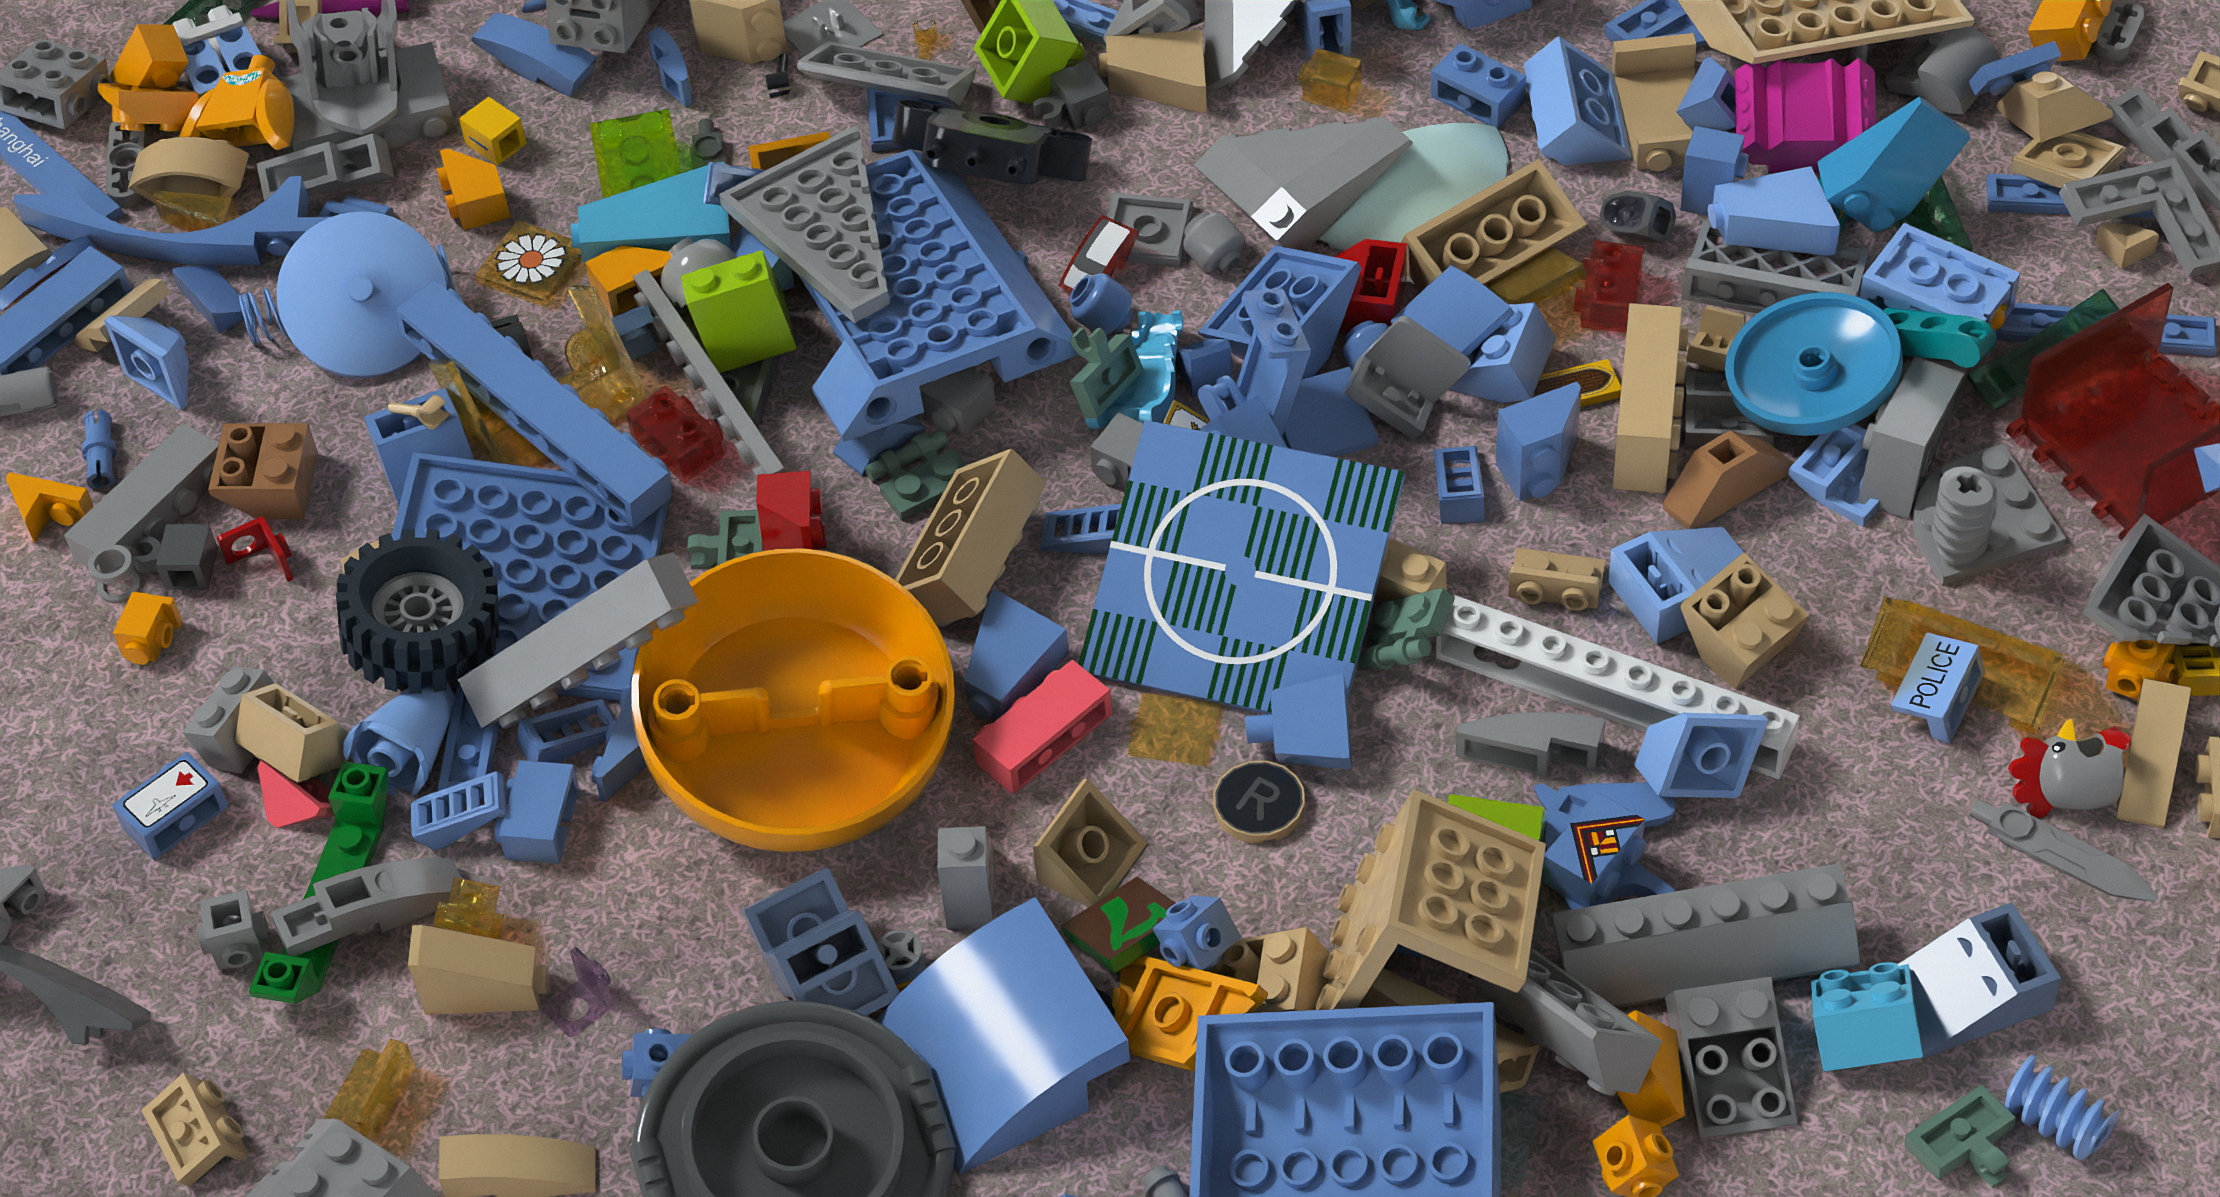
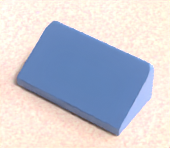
M213 265L178 267L172 270L179 290L218 333L244 319L239 294Z

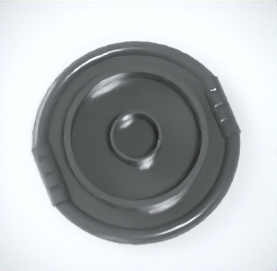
M780 1001L751 1006L730 1013L705 1026L680 1045L662 1065L644 1095L637 1114L629 1152L642 1197H947L952 1181L957 1147L929 1063L924 1062L901 1037L872 1018L847 1008L814 1001Z

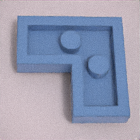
M2052 41L1981 66L1970 79L1969 84L1975 96L1989 91L1992 95L2005 96L2016 83L2030 79L2039 72H2051L2050 68L2060 58L2061 53L2056 42Z

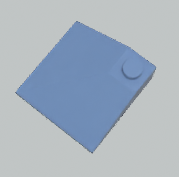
M1275 245L1198 331V334L1206 339L1229 340L1231 353L1244 360L1254 331L1253 324L1242 302L1244 291L1283 288L1311 349L1302 379L1316 376L1318 370L1330 357L1362 268L1356 261Z

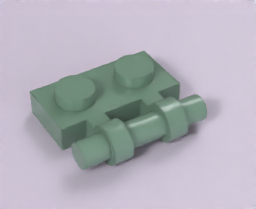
M941 429L928 436L922 433L912 438L911 444L895 452L887 450L878 455L877 461L865 466V472L872 482L885 475L890 478V480L879 485L880 494L901 521L937 504L956 469L967 466L955 448L941 455L936 452V450L948 445V440ZM920 458L924 462L907 472L902 468Z
M1439 588L1382 602L1374 616L1375 623L1368 639L1374 645L1370 646L1366 652L1360 653L1359 667L1365 670L1371 669L1375 672L1389 670L1395 663L1403 666L1419 662L1422 657L1430 655L1432 648L1428 639L1442 635L1455 597L1444 588Z

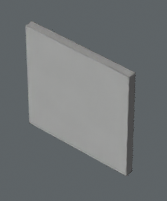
M823 0L783 21L785 38L803 56H806L827 41L862 47L883 35L849 0Z

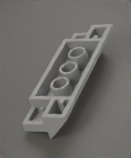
M1840 863L1552 913L1562 969L1616 1008L1663 1001L1667 995L1676 990L1771 977L1773 982L1860 966L1853 901H1849Z

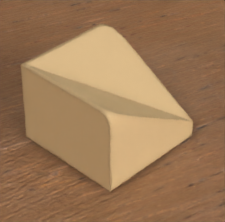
M2102 223L2098 226L2095 243L2122 269L2154 254L2159 234L2153 230L2132 224Z

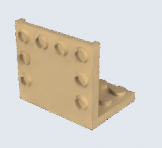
M1413 789L1392 824L1384 822L1380 828L1374 844V853L1372 855L1369 853L1363 855L1356 871L1354 885L1346 883L1342 889L1336 907L1337 910L1342 911V916L1337 919L1330 936V943L1335 945V950L1330 953L1323 970V977L1329 980L1328 984L1321 991L1316 1010L1357 1008L1398 944L1518 993L1525 983L1546 844Z

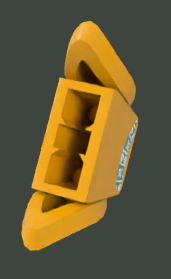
M254 55L248 69L223 74L216 87L200 97L193 106L179 137L222 139L229 141L234 147L269 143L276 151L289 147L295 126L294 103L285 83L272 74L275 62L267 56Z

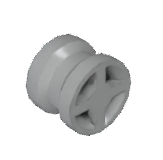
M893 930L879 939L877 947L896 985L914 980L925 970L923 946L919 937L913 932ZM897 961H908L904 965H895Z

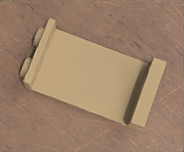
M1694 33L1613 41L1611 68L1637 170L1650 169L1658 172L1669 167L1684 166L1685 154L1693 131L1684 123L1676 111L1696 75L1694 68L1696 55Z

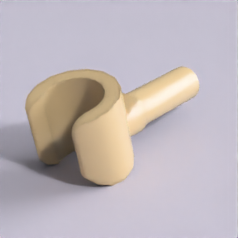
M438 395L430 397L422 406L390 402L388 405L389 412L416 417L429 429H435L450 416L449 412L440 409L445 405V400Z

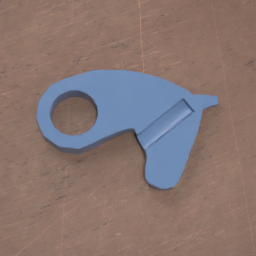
M1648 782L1591 783L1561 787L1558 791L1544 783L1533 786L1536 797L1546 811V851L1596 791L1644 818V828L1667 823L1675 814V797H1658ZM1636 862L1633 866L1627 864L1619 873L1618 883L1612 893L1607 898L1600 896L1593 906L1610 903L1612 900L1625 895L1647 897L1675 891L1658 876ZM1559 893L1566 910L1583 908Z

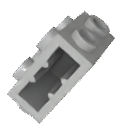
M39 39L0 70V111L66 129L102 99V96L97 91L98 83L111 84L106 58L88 53L82 49L60 45L51 40Z

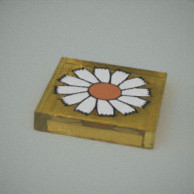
M518 220L476 272V283L547 308L582 263L580 248H572V240L569 237Z

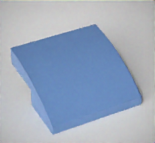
M1450 265L1392 318L1390 322L1393 324L1401 316L1409 317L1467 357L1512 316L1514 312L1506 302L1486 286L1460 269Z

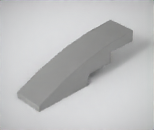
M2139 85L2107 104L2106 107L2113 112V118L2110 120L2132 144L2155 162L2176 158L2193 191L2220 211V147L2204 129L2194 134L2171 107L2161 112Z

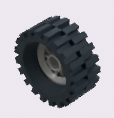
M415 529L402 530L403 539L394 541L390 533L380 536L379 547L374 549L369 543L358 549L359 560L350 556L344 564L345 575L339 574L337 579L338 628L343 655L348 654L349 665L355 671L363 667L364 679L372 684L380 677L384 678V685L387 690L397 692L401 683L409 685V694H422L421 685L432 684L434 692L447 690L446 680L453 678L460 685L458 679L468 673L469 667L475 669L486 662L485 655L492 657L496 649V638H499L498 584L496 576H493L491 563L488 559L481 561L480 550L473 544L463 550L462 538L451 534L447 541L440 540V533L437 530L427 529L426 538L415 537Z

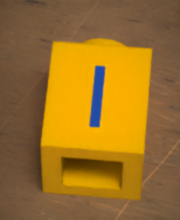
M487 97L459 118L465 144L497 166L527 144L521 118L490 97Z

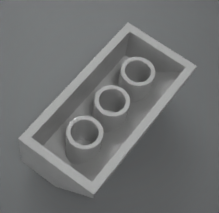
M1533 948L1530 949L1526 981L1518 993L1472 975L1477 995L1486 1002L1494 1003L1496 1017L1505 1022L1519 1025L1525 1030L1523 1035L1528 1040L1540 1044L1539 1046L1550 1048L1557 1053L1555 1060L1571 1070L1584 1073L1589 1077L1587 1083L1593 1089L1610 1096H1614L1616 1091L1638 1094L1662 1043L1661 1039Z

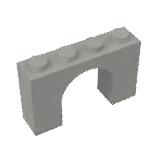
M432 41L394 50L401 78L397 115L365 135L372 133L387 140L388 147L397 148L403 146L406 142L426 137L437 138L446 132L456 130ZM301 73L279 78L281 82L285 83L293 98L295 126L291 142L294 152L328 141L339 144L362 137V135L342 131L321 122L312 105Z

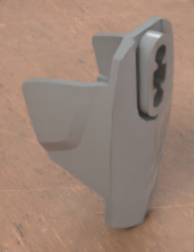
M286 0L291 41L298 50L304 85L321 122L333 128L363 136L397 115L398 90L394 39L398 31L395 0H381V14L378 19L368 11V8H362V12L356 10L328 14L315 13V16L306 20L301 25L298 22L295 1Z

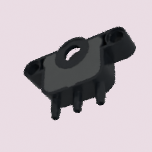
M900 100L897 103L892 143L904 148L922 151L921 161L931 167L1015 184H1034L1042 176L1069 181L1086 180L1092 138L1076 132L1025 123L1022 120L1003 114L979 111L970 112L920 101Z

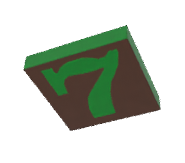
M1135 877L1063 923L1061 927L1064 935L1070 942L1116 973L1160 944L1152 928L1167 917L1166 911L1176 902L1139 877Z

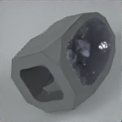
M1623 191L1609 196L1603 201L1599 215L1601 222L1617 235L1663 244L1671 236L1676 219L1673 203L1659 196L1632 191Z

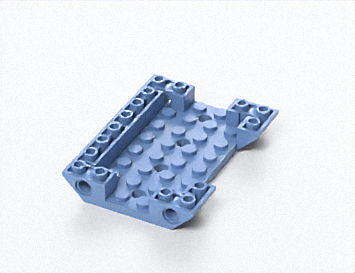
M912 149L866 165L880 247H883L881 255L890 305L878 310L867 318L853 323L799 275L842 343L812 388L815 397L843 442L862 437L867 433L924 413L919 386L939 380L944 376L968 367L977 366L989 360L1003 382H1007L1079 355L1071 344L1073 333L958 172L926 165L921 161L922 154ZM743 226L729 248L738 257L763 250L782 290L795 287L791 268ZM940 339H945V340H946V341H943V342H935V341L940 340Z

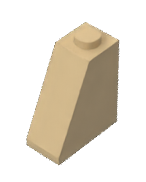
M1202 30L1106 36L1107 53H1099L1100 77H1108L1109 90L1199 113L1207 112Z
M412 925L408 968L425 1015L539 1010L540 994L549 993V969L547 965H541L536 947L426 925Z

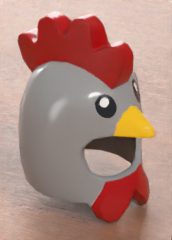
M2072 719L2066 720L2059 733L2045 741L2037 738H2024L2020 742V748L2024 756L2013 760L2008 767L2010 775L2015 779H2020L2013 787L2012 795L2018 803H2028L2026 812L2038 819L2047 816L2053 807L2066 810H2090L2115 804L2120 797L2123 787L2122 753L2131 747L2132 739L2130 735L2122 732L2120 727L2114 726L2090 737L2076 740ZM2102 744H2103V745H2104V749H2103L2102 753L2100 754L2101 746H2102Z

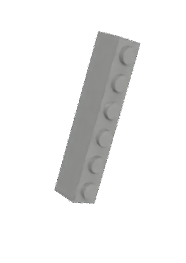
M674 552L645 559L465 674L458 681L481 728L500 723L502 729L509 728L518 724L521 720H525L527 718L525 710L531 706L533 710H536L558 699L555 691L563 687L564 690H569L586 682L589 679L587 671L594 667L598 671L618 662L621 659L619 651L624 648L630 651L650 642L653 639L651 631L658 627L662 631L685 620L683 611L698 603L697 597Z

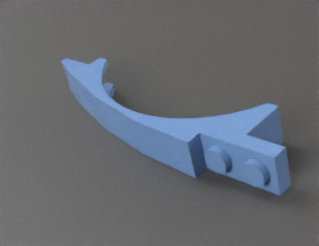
M289 176L267 200L234 220L208 229L183 233L143 231L112 221L87 204L69 180H57L55 194L14 195L13 200L24 224L54 236L72 241L82 236H87L97 248L114 253L189 265H261L263 253L286 256L294 243L306 231L319 222L330 218L308 217L309 196L302 176Z

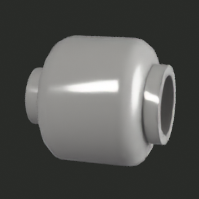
M1208 211L1202 212L1185 227L1184 250L1204 272L1212 273L1221 269L1224 273H1227L1242 261L1243 256L1240 253L1245 245V237L1223 213L1215 212L1210 214Z

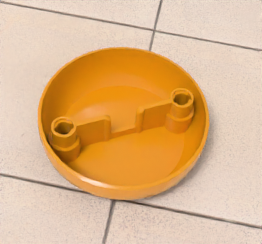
M802 548L774 549L744 555L726 561L689 582L698 603L683 611L685 620L662 631L658 627L650 632L653 639L640 647L635 660L632 678V718L636 738L649 771L671 802L692 821L718 836L745 846L780 852H804L837 847L865 837L884 827L902 814L920 796L933 778L946 749L952 729L955 708L954 675L949 652L940 630L920 602L897 581L873 566L840 554Z

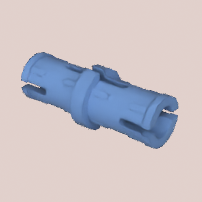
M93 410L84 416L86 440L82 444V454L84 460L87 461V485L91 489L100 488V474L104 476V487L115 484L113 457L117 454L116 443L111 439L112 417L104 410H98V423L96 424L94 422Z

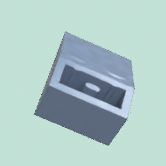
M2012 902L1966 919L1898 964V966L1909 964L1921 1035L1922 1059L2053 1010L2061 981V976Z

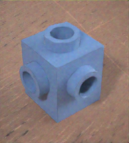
M1192 895L1187 900H1182L1172 905L1165 913L1167 917L1152 928L1161 944V954L1169 964L1174 967L1183 965L1203 971L1216 966L1222 959L1221 954L1241 938L1220 897Z
M652 1028L645 1030L643 1033H634L631 1050L622 1051L621 1065L622 1080H630V1097H642L643 1100L653 1078L665 1061L693 1034H672L669 1030L662 1028Z

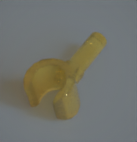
M916 20L913 23L914 41L919 46V58L928 60L930 46L934 45L938 39L936 21L932 20L930 28L921 29L919 28V20Z

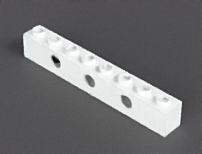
M1454 596L1455 599L1442 635L1436 637L1437 659L1643 732H1647L1650 725L1684 712L1765 715L1769 721L1750 770L1778 780L1780 779L1796 745L1800 715L1468 599ZM1479 645L1519 659L1521 663L1514 669H1503L1495 663V660L1491 662L1478 660L1473 652Z

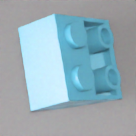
M1883 962L1873 965L1866 971L1849 973L1846 970H1831L1823 973L1819 978L1811 979L1813 1020L1823 1072L1923 1057L1909 964L1898 966V964L1893 962Z

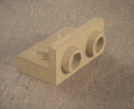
M1517 547L1514 565L1511 566L1509 573L1508 597L1518 598L1521 602L1531 605L1538 604L1541 601L1562 604L1567 609L1574 611L1584 610L1585 608L1598 609L1606 560Z
M184 1072L141 1111L177 1182L190 1187L225 1155L241 1161L249 1156V1153L241 1140L244 1136L242 1128L228 1115L223 1105L225 1096L221 1089L209 1079L203 1081Z

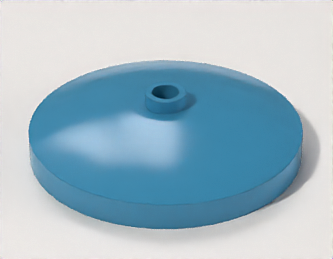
M1808 293L1777 302L1751 318L1737 333L1729 347L1725 362V374L1735 405L1753 423L1781 434L1818 435L1851 426L1877 410L1892 394L1899 381L1903 368V353L1899 334L1894 323L1883 310L1873 303L1844 293Z

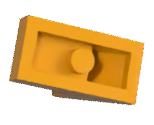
M9 472L5 478L34 543L50 517L61 525L70 526L73 523H77L94 507L87 488Z

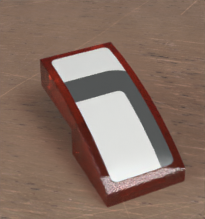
M1102 214L1079 245L1058 286L1072 292L1076 284L1086 275L1094 276L1103 273L1112 277L1116 267L1123 269L1139 235V231Z

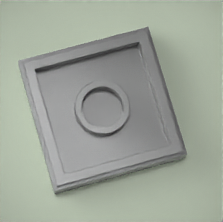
M1113 192L1106 220L1128 229L1130 233L1110 260L1180 267L1184 252V239L1186 237L1184 230L1191 221L1194 200Z

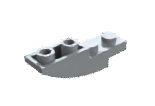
M452 858L407 859L356 869L314 883V896L273 911L271 916L288 956L295 957L375 924H378L381 932L384 933L469 899L470 895Z

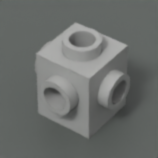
M247 890L200 901L203 926L197 927L200 947L203 954H212L218 970L230 967L238 968L250 962L262 960L264 956L262 940L270 938L268 923L264 911L255 912Z

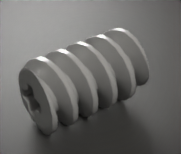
M1966 466L1955 467L1946 471L1940 479L1931 537L1937 545V552L1940 557L1951 563L1965 564L1974 562L1983 556L1988 546L1992 516L1997 499V488L1993 480L1986 473L1976 468Z

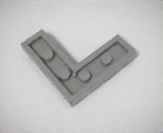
M2176 158L2064 183L2059 192L2077 227L2152 210L2188 277L2220 270V238Z

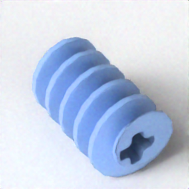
M2035 1055L2029 1056L2018 1069L2006 1093L2005 1107L2013 1115L2022 1111L2021 1121L2028 1127L2040 1121L2038 1132L2045 1138L2057 1132L2056 1144L2061 1149L2068 1148L2074 1143V1157L2078 1160H2084L2106 1141L2118 1121L2119 1109L2109 1117L2104 1118L2102 1113L2105 1100L2100 1098L2090 1107L2084 1105L2088 1093L2086 1088L2083 1087L2073 1096L2067 1094L2071 1082L2069 1077L2066 1076L2053 1085L2050 1081L2054 1068L2049 1065L2036 1074L2033 1070L2037 1057Z

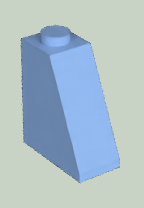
M1811 166L1715 185L1713 204L1708 205V217L1712 228H1718L1725 244L1824 256L1836 254L1840 224L1830 203L1826 200L1825 193Z

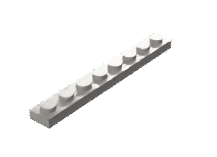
M646 269L634 275L633 279L639 293L633 296L638 307L648 305L654 319L651 325L661 342L666 339L670 341L666 343V346L678 366L685 363L686 367L683 368V371L694 390L702 388L703 391L700 392V396L711 415L720 414V417L717 418L718 424L728 441L734 438L738 441L734 446L745 466L753 464L756 467L752 469L756 481L759 474L785 473V468L649 270Z

